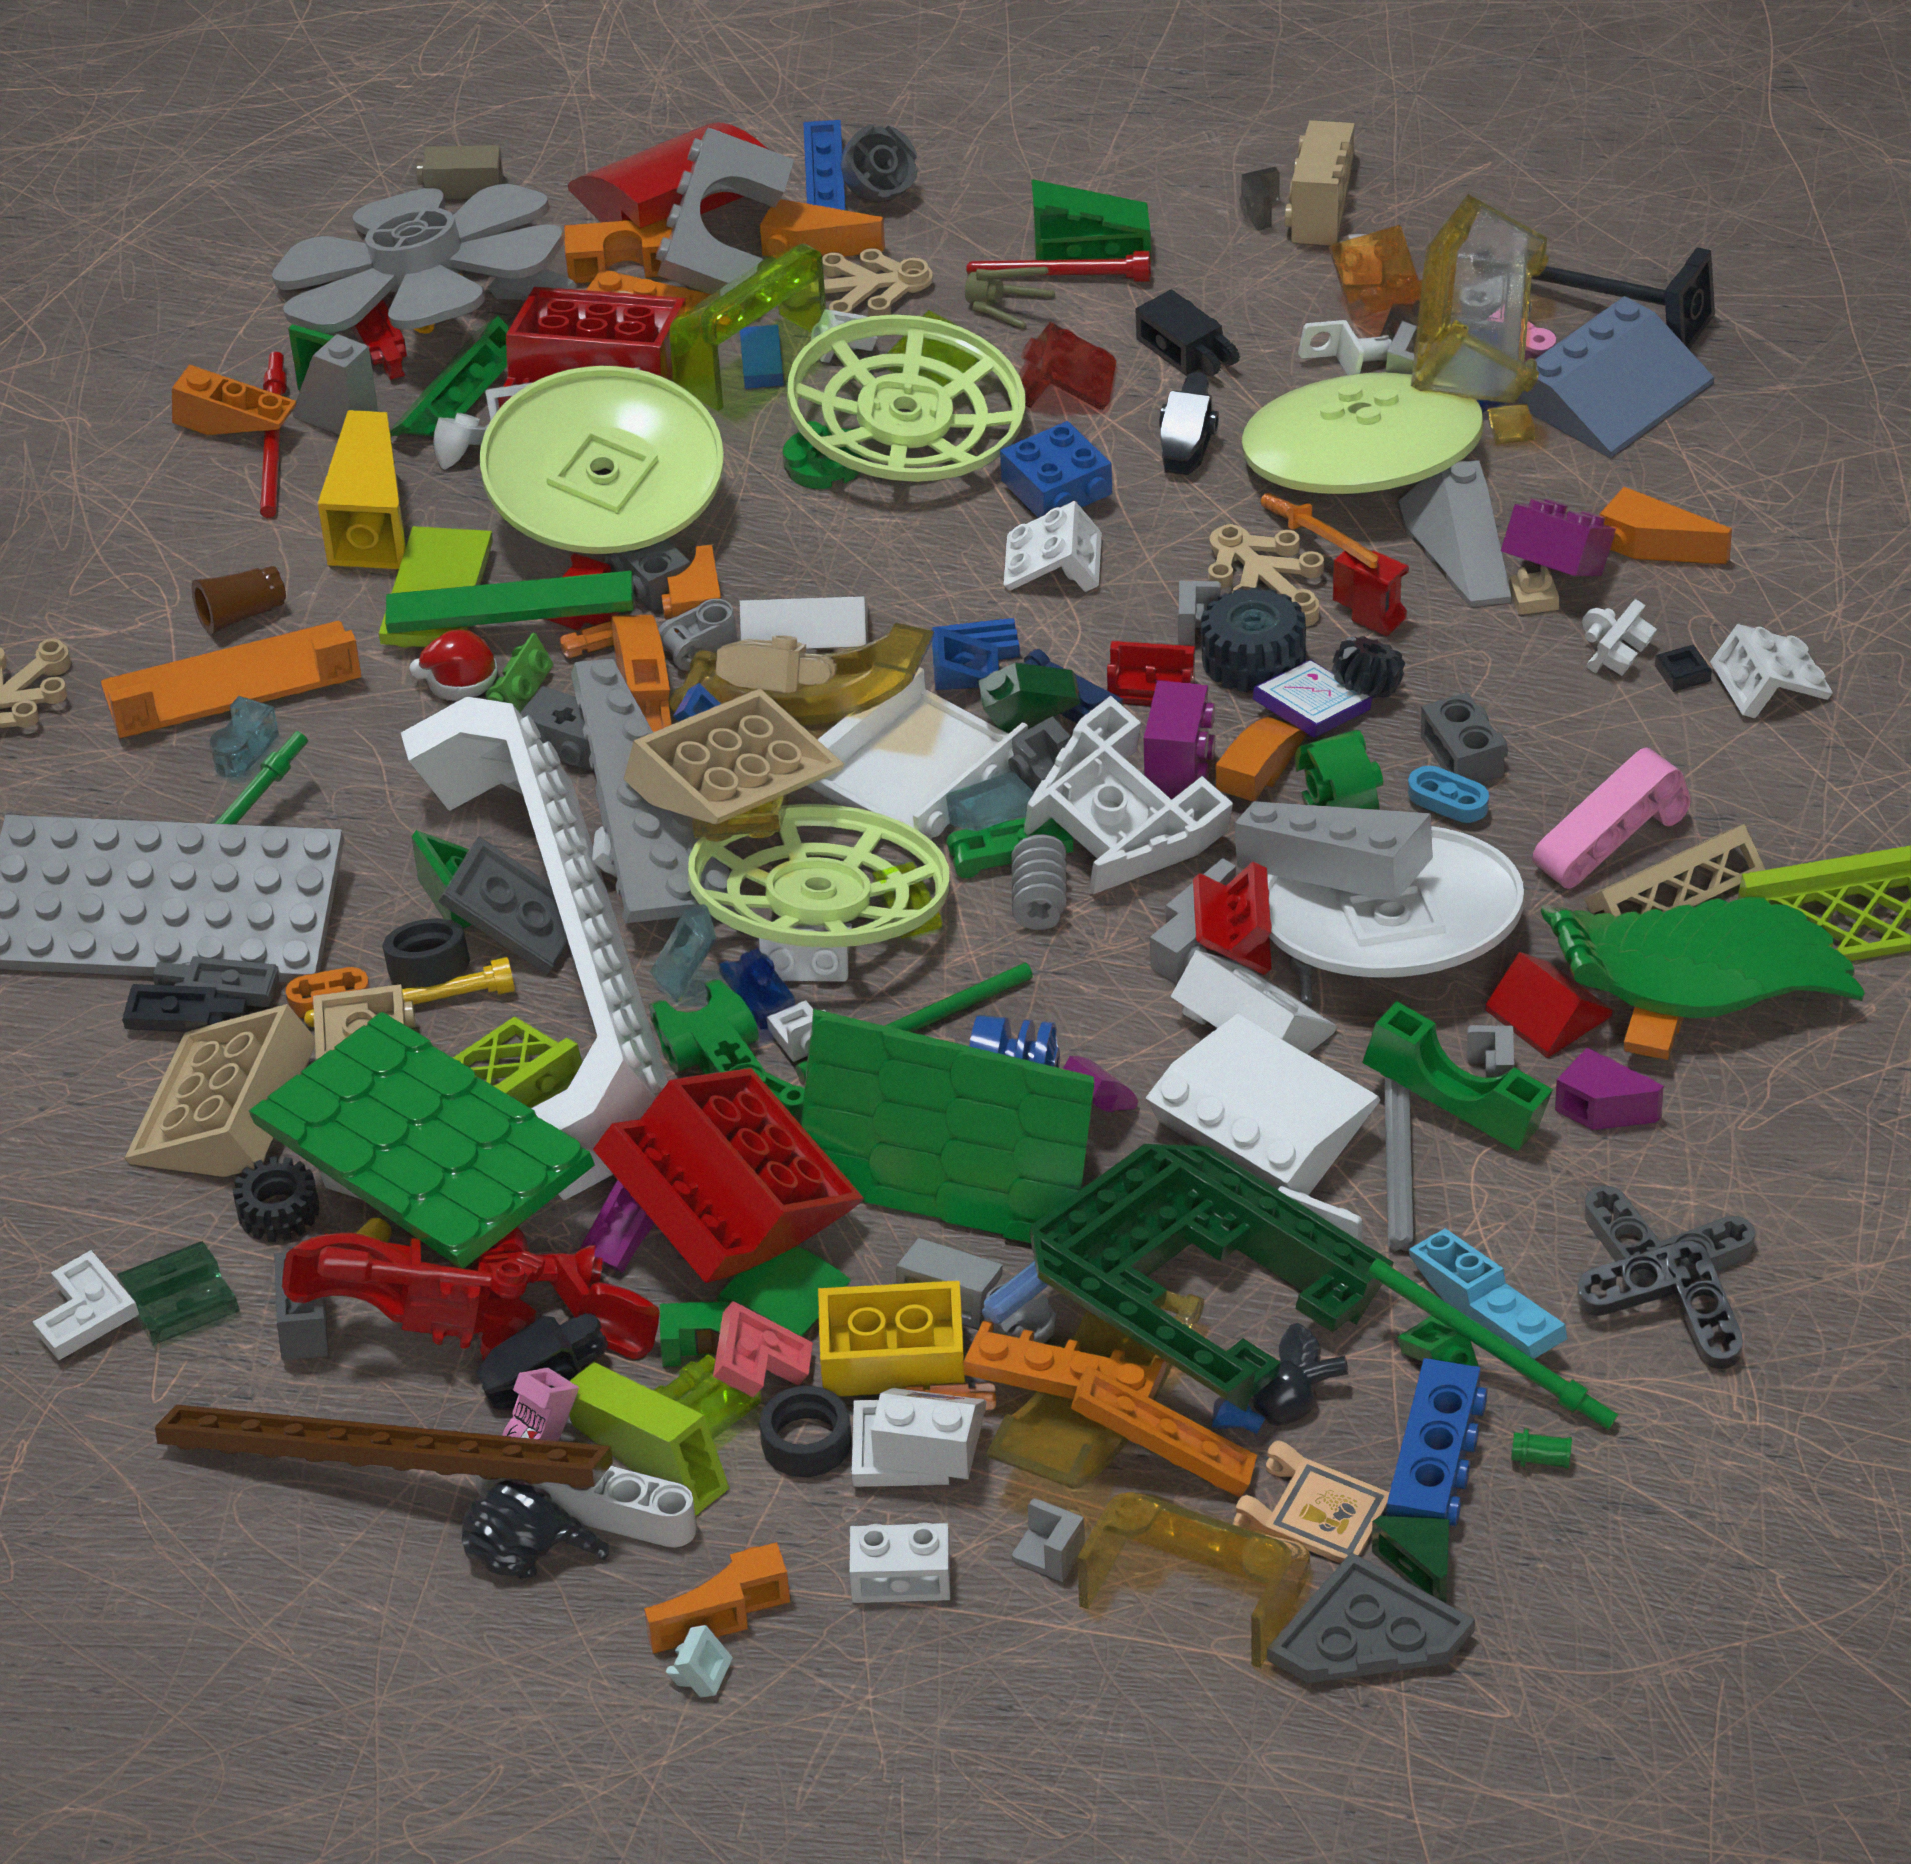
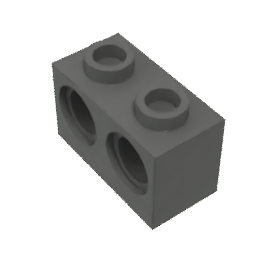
M668 539L637 550L608 553V556L605 557V563L611 566V573L632 571L634 599L636 601L640 600L651 612L662 608L661 595L669 594L667 577L676 576L691 565L690 561Z
M1468 692L1421 706V738L1442 769L1478 783L1504 776V757L1508 756L1506 740L1502 733H1496L1489 723L1485 709L1482 706L1478 707Z
M274 1253L276 1317L281 1360L328 1356L326 1297L317 1298L307 1303L292 1302L284 1294L282 1288L286 1253Z

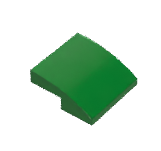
M795 1246L769 1261L738 1273L718 1295L716 1300L718 1302L734 1301L804 1338L819 1321L818 1288L848 1287L851 1279L823 1259L799 1246Z

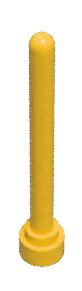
M508 957L491 960V965L483 967L482 972L456 977L445 983L430 987H411L402 990L405 1002L413 1001L415 1005L482 989H488V993L497 991L498 995L514 992L515 986ZM314 1009L307 1011L304 1015V1022L309 1027H314Z

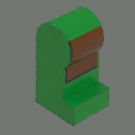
M732 1302L660 1303L662 1367L681 1366V1356L709 1355V1353L716 1355L723 1312Z

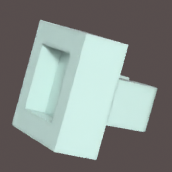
M706 1625L691 1627L684 1643L680 1644L675 1650L678 1656L674 1665L668 1666L666 1673L677 1686L692 1687L700 1698L715 1696L733 1657Z

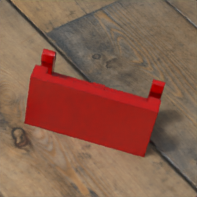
M1111 641L1110 664L1107 665V691L1122 698L1123 704L1151 706L1157 680L1195 684V646Z

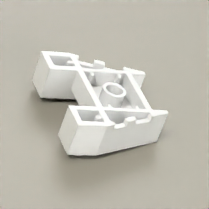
M1112 696L1108 697L1080 719L1066 747L1062 748L1056 757L1055 764L1046 779L1041 781L1029 800L1024 832L1029 836L1046 821L1053 818L1097 858L1093 862L1089 891L1093 894L1199 855L1228 831L1233 805L1226 796L1203 776L1171 800L1126 759L1137 750L1141 722Z

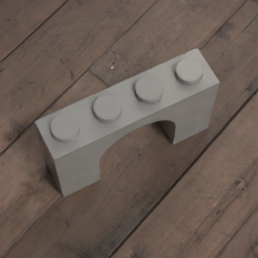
M708 127L702 139L695 138L690 148L687 160L692 161L693 165L690 173L687 171L683 172L678 185L677 193L683 196L680 205L673 204L666 226L671 227L672 231L669 239L663 237L655 259L662 262L657 275L708 294L741 301V306L745 307L753 293L763 258L730 247L715 239L702 222L700 202L705 197L714 193L733 192L776 207L785 191L794 159Z

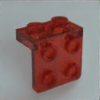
M1052 322L1048 323L1037 339L1033 337L1029 339L1021 354V358L1025 362L1019 372L1025 391V406L1031 408L1048 385L1052 384L1099 410L1106 408L1110 401L1116 367V359L1104 348L1097 347L1076 336L1072 331L1063 329Z

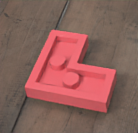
M732 1301L723 1312L713 1377L753 1398L764 1386L766 1369L772 1374L799 1386L809 1374L813 1343Z

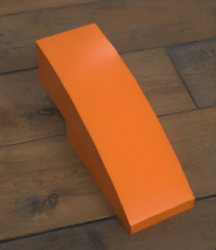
M1271 717L1259 719L1247 727L1233 741L1217 762L1216 789L1227 794L1256 801L1265 786H1274L1307 733L1291 723Z

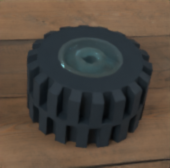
M1237 589L1233 590L1232 594L1224 593L1218 596V601H1211L1207 605V611H1203L1201 616L1202 662L1205 672L1210 673V678L1213 681H1222L1223 687L1228 689L1235 687L1240 692H1248V690H1254L1255 686L1306 662L1305 613L1302 612V607L1298 602H1292V597L1286 594L1279 595L1276 590Z

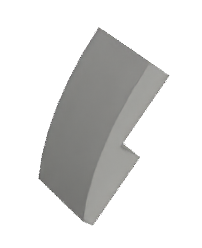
M544 269L535 275L525 278L508 279L496 277L488 288L495 299H522L525 303L534 286L575 289L577 286L573 280L554 271Z

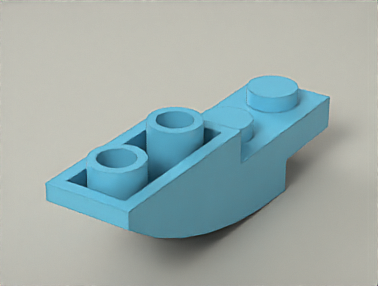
M1446 1228L1409 1249L1413 1262L1446 1303L1529 1357L1535 1359L1567 1340L1566 1325L1506 1284L1504 1268Z

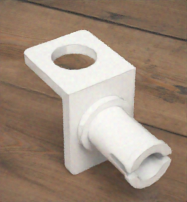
M1346 320L1306 323L1303 327L1298 354L1302 359L1336 356L1346 374L1353 375L1360 374L1362 362L1387 361V351L1392 341L1388 335L1358 339ZM1320 332H1328L1330 334L1328 342L1323 346H1310V341L1316 334Z

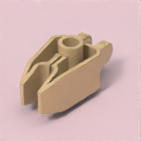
M775 635L772 636V640L744 639L724 645L717 650V676L737 687L769 690L768 695L773 697H793L794 692L801 689L804 684L814 685L817 683L818 685H823L833 678L838 668H836L837 664H835L834 660L831 657H827V655L822 657L819 654L806 653L807 644L797 642V637Z

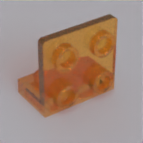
M1400 225L1339 242L1329 247L1352 321L1422 300L1437 292L1433 277L1419 281Z

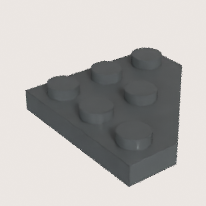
M1351 1552L1267 1647V1660L1307 1683L1448 1664L1475 1632V1619Z

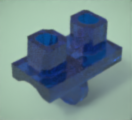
M757 948L742 954L738 961L720 963L719 972L732 991L737 993L748 1006L758 1027L761 1030L768 1029L767 1017L794 1006L795 997L774 970L775 966L771 958L765 953H761Z

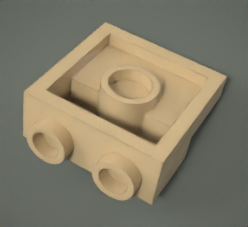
M401 984L313 996L316 1060L330 1049L334 1050V1046L361 1026H366L367 1022L380 1012H384L409 1028L416 1027L413 1001L405 1002Z

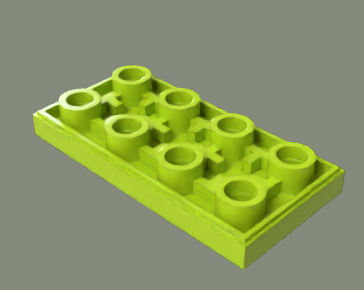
M413 526L392 593L480 585L493 544L492 531ZM385 611L379 630L380 644L396 645L402 648L411 646L426 647L447 631L456 629L467 630L468 626L388 634L385 625Z

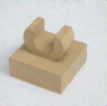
M1541 565V572L1527 574L1525 567H1520L1517 575L1509 577V589L1518 615L1559 610V595L1548 567Z

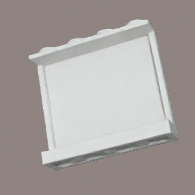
M910 663L818 739L820 743L844 763L841 771L811 783L807 787L841 806L859 808L901 821L920 831L931 840L933 837L939 836L948 824L961 813L967 812L975 801L988 790L994 789L1000 780L1011 772L1008 760L1014 756L1012 738L1027 731L1028 725L1022 722L1012 732L1006 733L926 690L924 669Z

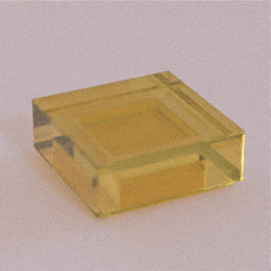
M1527 404L1488 409V422L1495 445L1535 440V427Z

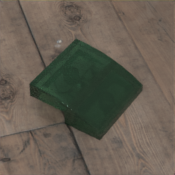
M203 1241L117 1274L120 1285L136 1302L139 1315L136 1317L153 1345L240 1311L235 1294L222 1278L217 1260Z

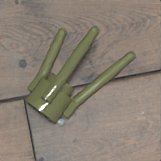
M1047 267L1002 270L978 268L976 272L969 274L965 285V298L968 303H974L973 311L987 313L1020 329L1026 328L1024 321L991 305L999 303L1003 293L1053 298L1055 292L1040 288L1005 285L1002 280H997L998 278L1045 275L1049 271Z

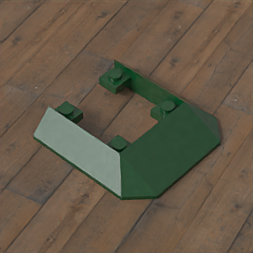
M1143 1144L1039 1219L1030 1228L1037 1278L1244 1412L1247 1411L1249 1399L1278 1377L1281 1362L1244 1338L1225 1351L1160 1309L1165 1304L1168 1290L1148 1278L1150 1274L1190 1244H1194L1219 1261H1222L1237 1249L1303 1291L1298 1295L1295 1309L1333 1333L1348 1320L1357 1325L1382 1286L1381 1282L1367 1274L1373 1262L1378 1258L1392 1268L1394 1264L1390 1259L1208 1146Z

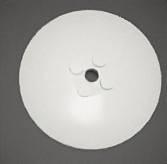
M1431 826L1433 858L1396 902L1268 874L1270 921L1272 924L1269 937L1279 948L1292 957L1314 967L1335 973L1384 978L1432 973L1455 967L1483 955L1497 946L1513 931L1523 912V881L1517 868L1509 858L1490 844L1458 831Z

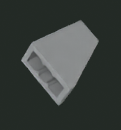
M336 334L312 357L296 400L297 405L293 409V417L340 435L348 410L378 412L369 346Z

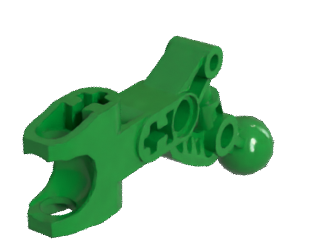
M713 979L704 983L707 990L706 1000L708 1005L698 1011H677L665 1000L649 1004L651 1021L659 1038L663 1056L674 1072L678 1073L698 1065L704 1075L752 1068L801 1125L805 1088L792 1085L765 1072L748 1047V1045L759 1040L756 1021L743 999L722 981Z

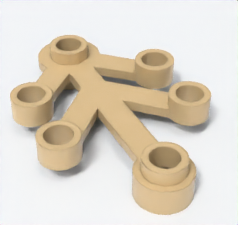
M870 248L860 253L859 266L844 259L842 254L832 252L822 257L823 274L828 277H838L843 274L847 277L813 281V276L808 271L793 270L786 273L783 277V293L790 303L802 305L809 302L812 295L850 291L840 300L833 301L829 305V310L853 314L852 309L877 289L889 287L881 295L871 297L868 300L869 317L891 315V305L907 292H920L930 286L933 281V274L927 262L920 258H908L899 263L884 256L880 250ZM880 270L886 272V273L876 274V272H879Z
M1227 524L1215 529L1210 535V547L1214 551L1217 560L1208 568V581L1220 582L1221 589L1231 586L1233 583L1232 564L1233 561L1239 560L1244 564L1240 584L1235 586L1233 590L1257 588L1258 580L1260 579L1270 589L1276 590L1277 594H1286L1292 597V602L1299 603L1302 607V612L1305 613L1307 627L1315 624L1319 619V600L1310 590H1297L1278 572L1300 574L1306 578H1317L1324 572V557L1314 551L1303 553L1299 559L1258 555L1255 551L1277 552V554L1285 557L1296 555L1299 552L1300 545L1298 533L1292 530H1282L1275 537L1249 535L1247 530L1242 527Z
M52 638L42 641L36 651V658L5 684L3 670L7 666L4 650L0 648V709L12 707V712L0 713V728L14 726L22 728L31 727L39 721L36 704H58L67 698L65 681L60 677L45 679L41 683L40 688L24 690L42 674L57 676L65 673L70 668L71 661L68 648L60 640Z

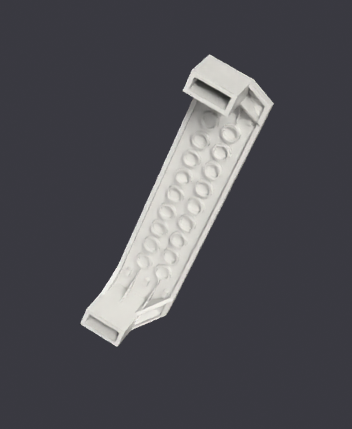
M465 697L401 732L408 761L449 811L500 783L524 796L597 1033L595 1042L568 1089L531 1108L535 1110L539 1118L578 1140L581 1147L591 1153L595 1163L594 1167L558 1194L564 1201L613 1175L592 1149L612 1123L640 1119L668 1081L600 867L592 862L593 845L572 780L559 765L561 763L560 758L553 745L549 741L542 743L539 739L541 738L540 732L529 715L523 718L511 703Z

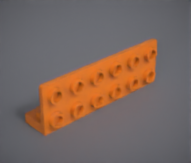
M334 621L101 680V686L118 737L123 738L361 678L362 676L356 639L352 630L345 631L341 621Z

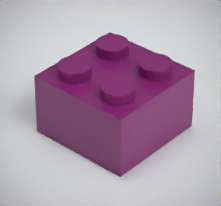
M1531 498L1529 504H1514L1500 551L1573 576H1602L1616 528L1604 525L1605 517L1586 511H1581V513L1568 511L1567 513L1568 505L1550 499L1542 501Z
M1157 680L1143 737L1144 776L1172 800L1201 776L1208 781L1209 764L1205 762L1206 760H1213L1215 753L1216 736L1209 734V729H1212L1214 725L1215 703H1208V685Z

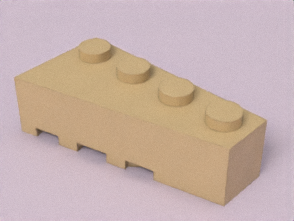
M1309 120L1306 134L1300 135L1299 158L1295 159L1294 175L1290 185V204L1286 205L1285 227H1292V243L1338 245L1354 158L1355 123Z

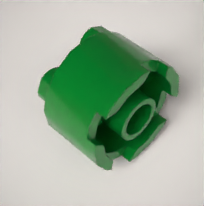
M1353 730L1297 748L1295 754L1296 772L1304 770L1308 790L1301 792L1305 805L1380 809L1377 787L1383 786L1384 782L1381 768L1376 761L1370 762L1366 753L1365 739L1360 730Z

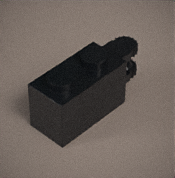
M1170 289L1135 308L1136 339L1185 376L1198 369L1204 373L1206 372L1207 375L1214 376L1221 371L1219 360L1225 362L1228 366H1232L1240 361V353L1236 345L1223 336L1222 325L1174 290Z

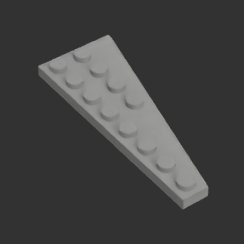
M613 659L575 662L571 677L578 708H582L584 717V738L589 741L591 750L589 762L590 767L595 769L597 779L595 790L604 832H608L611 845L609 857L611 864L615 865L618 878L616 882L617 895H621L624 911L622 918L625 923H635L709 914L692 895L688 883L689 855L695 843L707 832L702 820L651 805L624 780L633 741L651 734L653 731ZM712 856L702 871L701 886L706 890L727 893V879L730 875L727 866ZM720 904L731 911H736L733 906Z

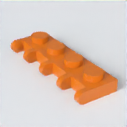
M989 1321L981 1323L963 1361L964 1375L1070 1399H1074L1080 1377L1087 1367L1090 1366L1153 1400L1166 1368V1361L1155 1358L1151 1367L1124 1361L1125 1351L1114 1349L1110 1358L1080 1352V1342L1071 1339L1068 1340L1065 1348L1034 1342V1331L1024 1329L1020 1338L993 1333L994 1323Z

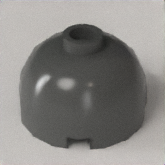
M872 124L862 128L852 136L842 152L840 166L843 179L854 194L875 203L888 202L904 193L917 177L918 169L915 171L917 153L908 137L898 129L891 126L886 128L874 127L876 124Z

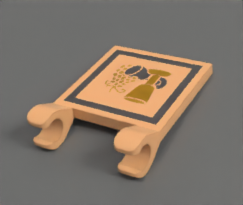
M1274 1441L1267 1452L1269 1459L1266 1462V1470L1272 1475L1292 1477L1273 1512L1256 1498L1248 1495L1242 1496L1236 1505L1238 1513L1234 1518L1235 1526L1248 1532L1268 1533L1340 1564L1351 1552L1361 1556L1372 1536V1521L1379 1516H1383L1387 1509L1390 1492L1304 1458L1283 1441Z

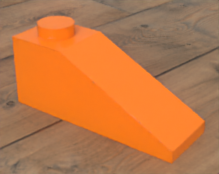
M780 199L776 207L771 206L760 224L762 256L802 262L819 260L825 254L832 252L840 253L845 257L860 255L862 251L870 248L878 249L881 252L885 249L883 217Z
M1623 487L1599 513L1600 516L1605 517L1604 525L1616 528L1610 550L1630 558L1727 564L1730 560L1732 528L1627 487Z

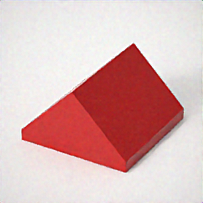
M1519 952L1486 1003L1485 1011L1503 1025L1513 1026V1032L1543 1056L1549 1058L1610 1018L1613 1010L1551 962Z

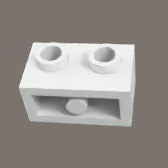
M948 1523L850 1526L852 1603L950 1600Z

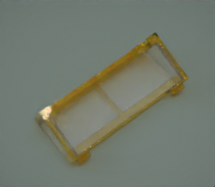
M1469 194L1464 198L1426 247L1411 377L1412 387L1422 392H1436L1462 398L1514 403L1523 391L1529 392L1534 387L1539 376V371L1536 370L1537 361L1530 358L1524 363L1532 276H1539L1548 263L1549 256L1545 254L1547 237Z

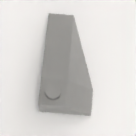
M1460 461L1443 472L1421 480L1398 501L1399 511L1407 535L1413 541L1418 540L1425 548V556L1432 563L1437 562L1446 572V580L1470 608L1511 603V593L1502 552L1500 551L1501 547L1491 500L1480 461Z

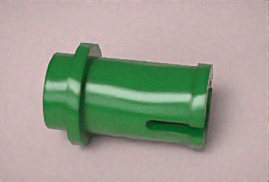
M1524 1428V1433L1514 1432L1511 1461L1520 1462V1467H1525V1463H1535L1569 1469L1572 1437L1561 1438L1529 1434V1429Z

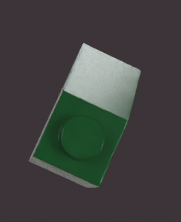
M1015 662L1001 670L992 672L987 677L978 681L984 711L999 729L1008 734L1022 722L1027 724L1028 729L1044 720L1081 703L1076 675L1072 670Z

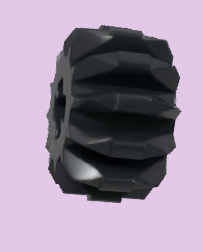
M1351 636L1342 641L1339 650H1336L1331 672L1338 683L1345 685L1346 690H1353L1359 696L1364 694L1371 698H1377L1378 696L1387 698L1390 697L1391 693H1395L1397 686L1401 684L1405 662L1402 659L1403 655L1399 651L1393 650L1390 644H1383L1378 639L1371 640L1365 636H1360L1359 638Z

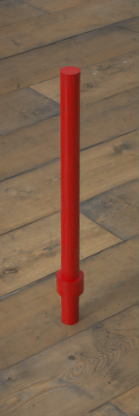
M272 352L268 359V371L265 372L263 378V390L282 396L287 389L284 355L280 352ZM280 429L264 430L260 514L266 518H271L276 514Z

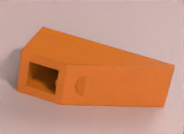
M190 364L172 387V423L206 435L280 429L297 405V401Z

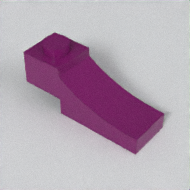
M617 1180L579 1250L596 1244L594 1256L603 1258L602 1265L623 1273L637 1248L655 1223Z

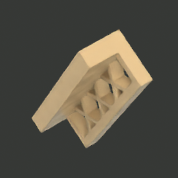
M1745 824L1724 831L1585 897L1584 900L1590 913L1604 909L1605 913H1610L1617 917L1621 915L1617 903L1626 899L1642 905L1640 915L1653 909H1658L1665 913L1676 906H1695L1739 885L1742 874L1762 871L1765 868ZM1737 846L1740 847L1750 868L1740 874L1725 868L1729 851ZM1718 856L1716 863L1709 861L1710 859ZM1697 865L1713 871L1709 888L1705 891L1689 884L1694 867ZM1683 873L1681 880L1674 878V876ZM1722 876L1729 878L1728 880L1720 883ZM1662 882L1678 888L1674 904L1671 907L1654 902L1658 884ZM1647 890L1645 897L1638 895ZM1686 893H1689V894L1694 895V896H1692V897H1690V898L1684 900V899H1685V896H1686Z

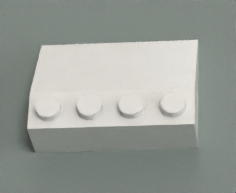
M1238 1013L1175 1060L1145 1098L1160 1123L1196 1145L1212 1148L1277 1190L1280 1186L1307 1195L1311 1193L1380 1102L1378 1095Z

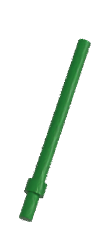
M295 731L277 752H271L260 764L262 770L214 824L236 825L274 781L279 782L291 769V761L308 743L307 737L301 732Z
M1024 962L884 1026L908 1032L917 1031L1032 979V970ZM807 1061L795 1066L796 1073L802 1082L806 1080Z
M1377 1258L1367 1272L1368 1275L1559 1398L1557 1402L1559 1405L1572 1413H1575L1576 1410L1581 1412L1608 1431L1616 1421L1619 1414L1588 1395L1589 1389L1574 1379L1570 1382L1566 1381Z

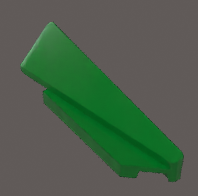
M499 316L481 327L470 337L390 429L391 436H399L404 433L434 437L438 418L455 419L457 413L464 414L507 367L506 333L509 327Z

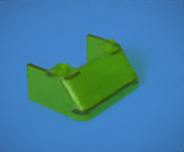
M799 244L767 257L675 318L670 326L669 336L674 383L687 390L698 400L719 411L724 406L718 345L776 306H778L779 315L812 333L813 327L819 323L826 309L821 253L807 244Z

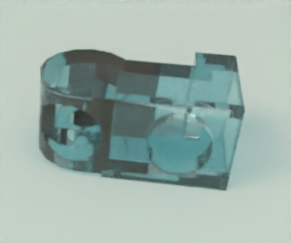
M241 696L234 700L230 705L231 721L225 728L216 731L210 738L214 769L217 774L229 778L244 774L277 738L279 732L273 706Z

